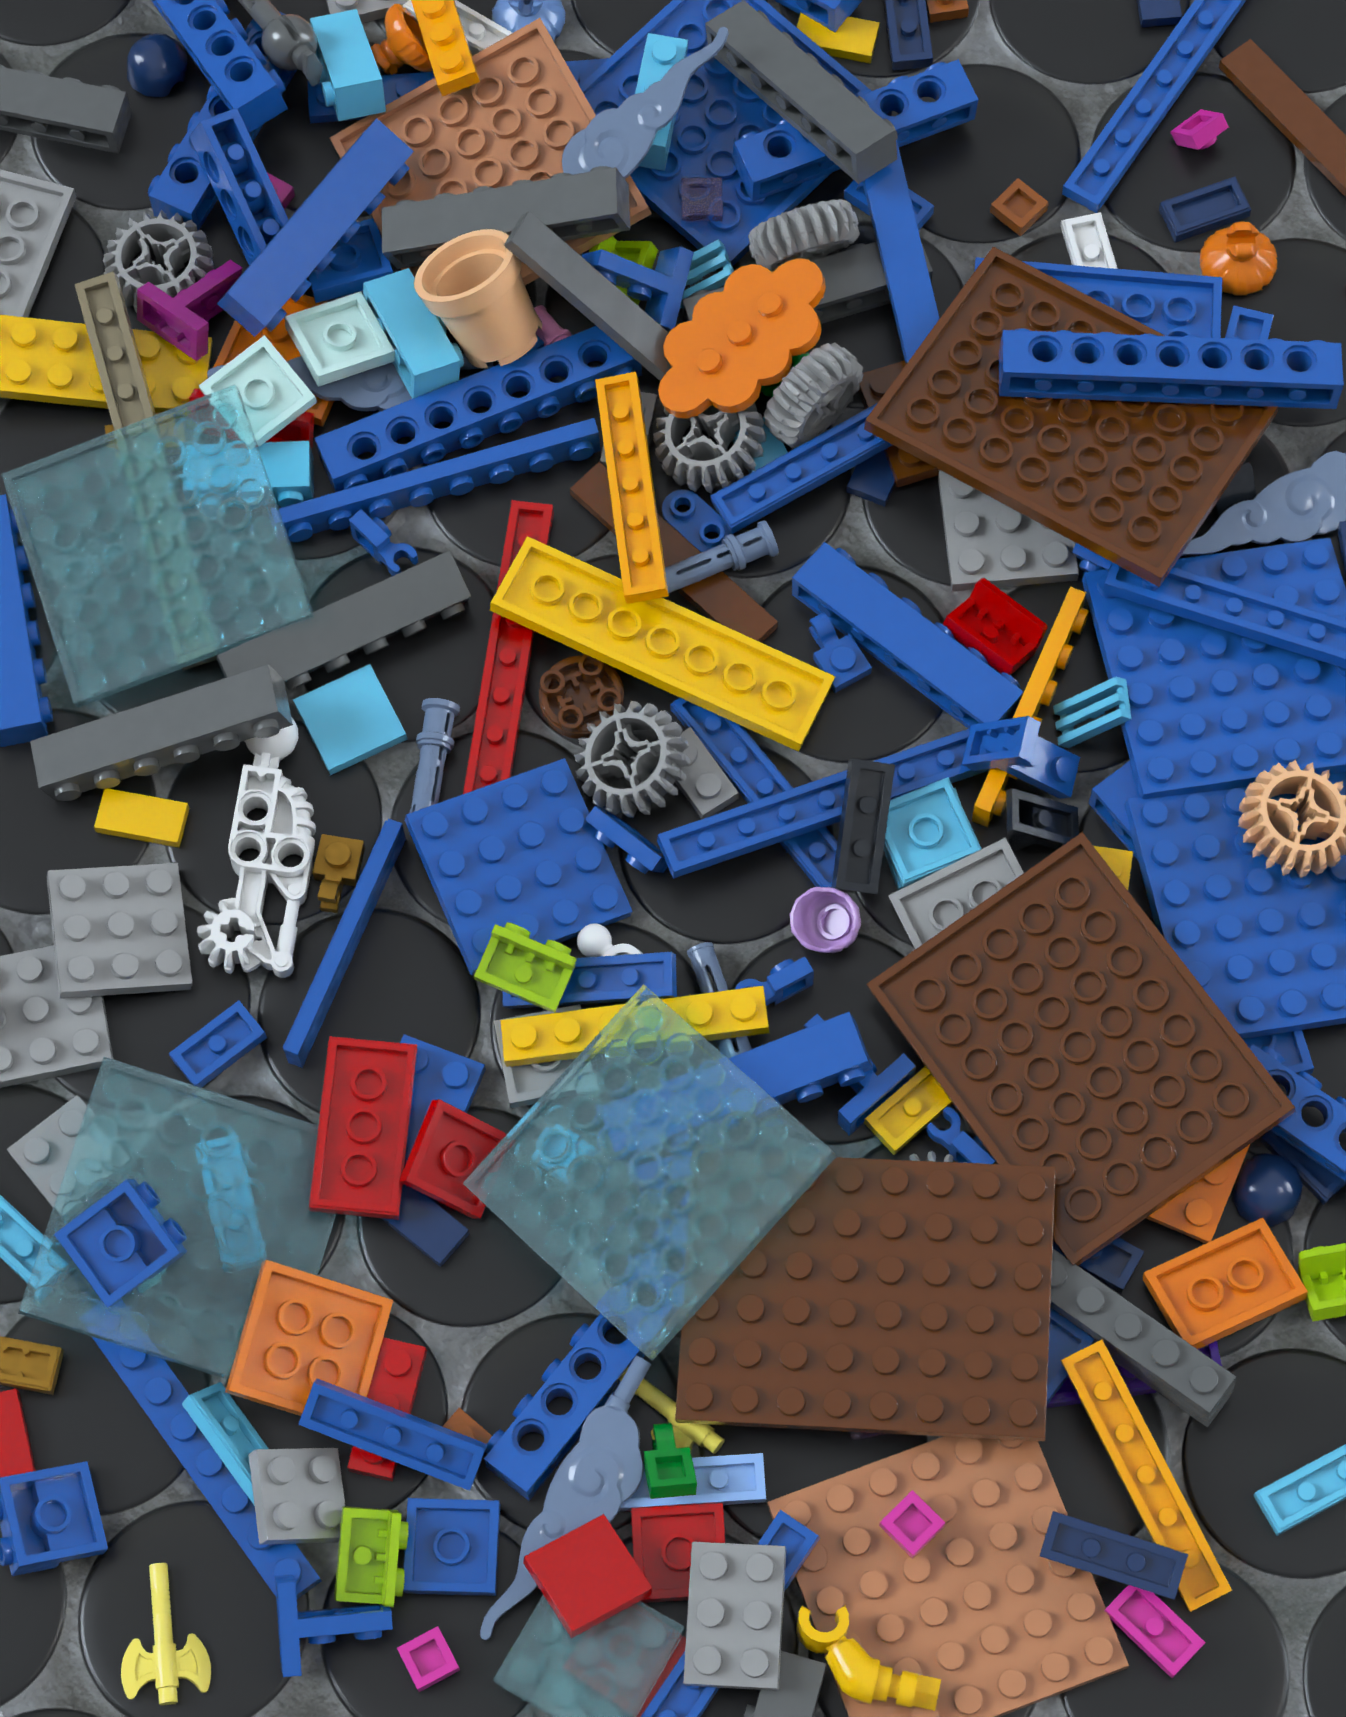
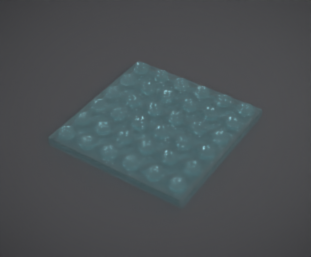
M236 385L229 386L1 474L73 703L77 707L87 705L219 655L272 630L315 618L240 391Z
M643 984L463 1184L640 1351L653 1361L837 1155Z
M104 1057L18 1314L229 1380L262 1262L269 1260L316 1276L318 1275L336 1214L309 1211L318 1125ZM126 1179H135L138 1184L146 1181L154 1189L161 1201L155 1207L166 1221L170 1217L173 1218L185 1232L187 1240L182 1245L187 1250V1253L154 1278L145 1281L114 1306L107 1308L54 1234Z

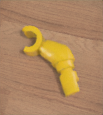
M803 1605L801 1606L796 1623L797 1636L806 1649L815 1653H828L825 1659L842 1692L855 1700L868 1704L872 1703V1699L886 1702L887 1697L896 1699V1705L909 1708L915 1706L935 1711L941 1679L902 1670L901 1675L892 1674L893 1668L880 1665V1660L871 1658L854 1638H846L849 1626V1613L846 1606L836 1611L834 1620L837 1627L829 1632L815 1630L809 1621L811 1611Z

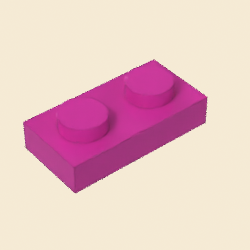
M1128 1585L1104 1610L1109 1615L1110 1620L1171 1678L1206 1643L1158 1596Z

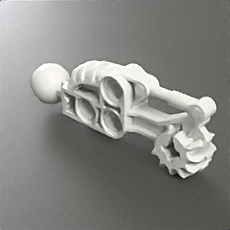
M293 718L292 726L280 729L279 733L272 737H254L245 740L248 749L255 756L253 766L243 764L228 844L232 867L239 876L236 898L219 901L220 913L217 915L212 911H206L204 917L208 924L198 926L197 928L198 936L204 939L198 945L200 953L210 954L208 962L213 968L224 962L225 972L229 974L234 971L235 964L241 963L244 972H251L262 965L267 970H273L274 974L281 978L290 976L294 970L292 957L298 929L296 922L299 906L307 898L310 876L313 871L312 857L315 840L311 836L316 832V825L311 821L314 809L311 803L306 802L308 796L306 791L302 787L296 788L292 786L291 780L284 777L282 770L278 769L280 760L292 753L299 738L298 727ZM255 808L267 811V815L258 821H252L246 817ZM253 848L260 852L259 856L252 861H243L238 858L241 852L246 849ZM290 854H296L303 858L302 862L295 867H286L281 864L282 860ZM268 883H273L287 901L276 951L262 918ZM234 931H241V935L235 938V942H228L227 938L232 937Z

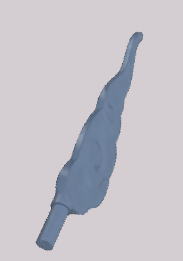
M721 27L709 45L674 64L660 81L650 85L645 92L628 97L619 108L606 109L597 114L589 125L575 134L565 146L562 155L563 173L574 175L590 172L594 167L608 166L611 168L616 167L624 179H626L639 166L648 153L657 131L667 126L678 112L691 76L723 48L729 35L728 29Z
M462 353L464 365L460 367V370L489 369L493 367V362H487L488 368H477L471 365L465 354ZM301 356L287 361L314 395L328 401H342L354 410L383 411L412 399L392 362L318 387ZM225 365L216 366L214 368L209 369L207 372V378L212 376Z
M1328 452L1312 463L1309 468L1294 471L1278 478L1258 493L1253 500L1234 504L1220 515L1206 534L1192 539L1182 555L1213 554L1230 545L1240 546L1249 542L1269 544L1278 539L1287 543L1302 542L1313 535H1325L1335 531L1340 521H1346V452Z
M635 1356L615 1393L609 1396L605 1405L594 1409L587 1416L580 1433V1442L571 1450L559 1466L548 1489L543 1511L531 1522L523 1537L517 1574L513 1583L484 1617L480 1631L482 1639L489 1640L498 1619L537 1588L536 1582L523 1564L524 1556L602 1514L611 1523L618 1514L623 1502L631 1498L637 1491L643 1478L644 1464L639 1449L640 1430L636 1422L628 1414V1409L631 1406L629 1405L631 1399L651 1366L649 1362L641 1357Z

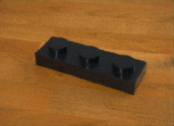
M849 759L831 888L878 894L895 769L894 764Z

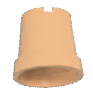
M494 229L472 231L446 242L427 257L418 269L414 280L415 291L432 314L442 319L462 348L469 363L477 368H488L487 362L497 360L500 366L516 361L533 348L538 340L535 333L538 328L542 330L541 320L533 307L520 275L521 261L504 246L509 235Z

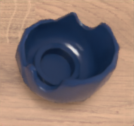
M161 33L148 34L136 41L129 51L127 57V79L134 90L145 96H167L177 82H184L185 73H187L188 55L182 44L169 35Z
M1267 1153L1253 1155L1251 1159H1247L1240 1168L1231 1192L1232 1201L1240 1216L1251 1223L1264 1218L1269 1227L1289 1220L1293 1216L1302 1195L1303 1183L1297 1167L1281 1156Z

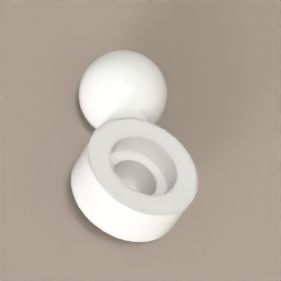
M594 923L585 926L577 936L578 948L587 957L643 954L640 950L629 944L613 946L610 932L600 924Z

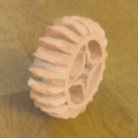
M1296 760L1288 764L1286 769L1278 763L1269 772L1265 770L1260 772L1255 782L1248 785L1245 790V797L1239 805V811L1243 814L1238 820V827L1247 829L1243 835V843H1255L1256 846L1252 851L1253 857L1264 854L1268 858L1266 860V869L1274 866L1275 863L1280 864L1283 876L1289 874L1293 867L1300 878L1306 876L1310 869L1318 875L1323 873L1327 866L1330 868L1336 866L1341 860V856L1346 855V795L1340 794L1343 788V781L1334 784L1328 781L1330 776L1329 770L1322 772L1321 775L1314 773L1313 762L1307 764L1304 770H1301ZM1280 794H1296L1293 799L1280 798L1278 801L1270 799ZM1317 837L1326 839L1321 843L1313 845L1300 844L1302 839L1316 840Z

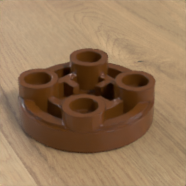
M586 654L568 657L553 665L541 676L539 688L541 713L548 725L559 734L574 739L589 738L592 733L587 729V723L598 726L602 722L599 711H605L609 716H613L614 704H621L624 707L622 681L614 668Z

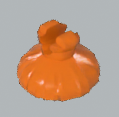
M397 3L392 5L385 16L386 39L380 44L376 43L371 46L378 68L381 67L383 72L391 75L396 74L398 68L404 64L421 72L433 71L418 21L402 5Z
M1235 222L1230 227L1217 230L1207 238L1200 252L1202 275L1222 277V292L1235 296L1248 295L1262 290L1263 286L1270 283L1277 270L1278 260L1274 245L1264 233H1260L1250 222Z

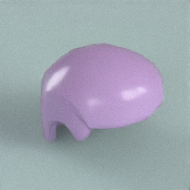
M810 888L795 900L790 912L791 932L801 945L816 952H841L856 940L861 927L859 907L847 893L835 888Z

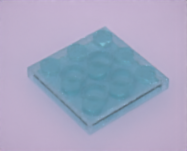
M543 1595L493 1681L495 1684L552 1717H637L683 1637L686 1628L639 1601L571 1639Z

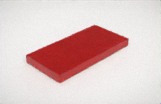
M329 1036L309 1211L399 1220L403 1186L399 1179L405 1167L418 1050L416 1044Z

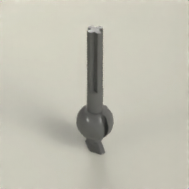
M238 0L263 30L261 47L267 60L281 70H303L312 87L319 84L323 66L315 55L318 38L311 23L299 15H281L269 0Z

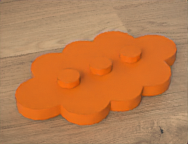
M798 258L785 262L773 273L762 265L749 264L731 273L725 282L722 292H714L702 297L694 307L692 321L680 323L665 338L663 345L664 356L672 368L661 379L658 392L659 399L668 413L677 418L687 419L698 416L711 405L726 413L741 412L754 404L759 397L761 386L776 384L786 377L791 370L792 357L806 353L820 339L821 323L814 308L824 297L826 284L819 267L808 259Z

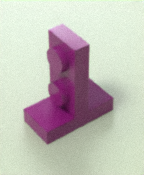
M229 260L217 269L209 271L205 277L187 289H182L173 298L152 283L147 282L137 289V320L195 361L208 354L209 323L207 321L223 311L217 303L242 275V267Z

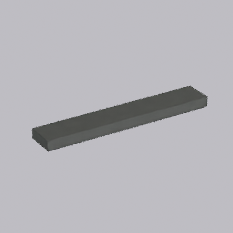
M530 211L523 214L504 246L661 381L666 372L672 368L664 356L663 349L665 338L669 332Z

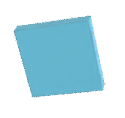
M370 664L293 699L294 705L330 775L407 740L406 732Z
M949 777L890 800L884 849L902 888L982 849Z

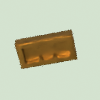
M0 1336V1385L53 1395L64 1350L61 1347Z

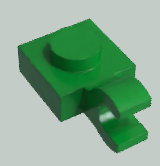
M671 1423L653 1424L655 1440H652V1450L644 1451L643 1461L650 1499L696 1495L697 1480L690 1447L676 1448Z

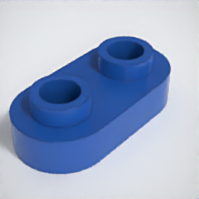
M674 491L663 501L662 518L701 553L721 545L722 539L731 534L721 516L692 491ZM687 505L690 509L687 512H679L676 510V507ZM713 531L717 532L719 537L708 539L705 535Z

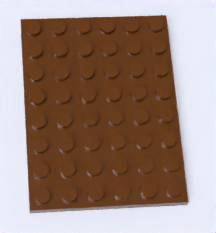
M992 247L866 418L864 430L1160 587L1281 407L999 396V349L1003 330L1028 329L1030 331L1046 332L1068 330L1073 333L1112 332L1124 335H1165Z
M1083 832L867 983L868 989L997 1164L1056 1167L1053 1241L1072 1265L1076 1264L1079 1266L1296 1112L1295 1106Z
M693 1151L676 1422L1045 1441L1056 1167Z

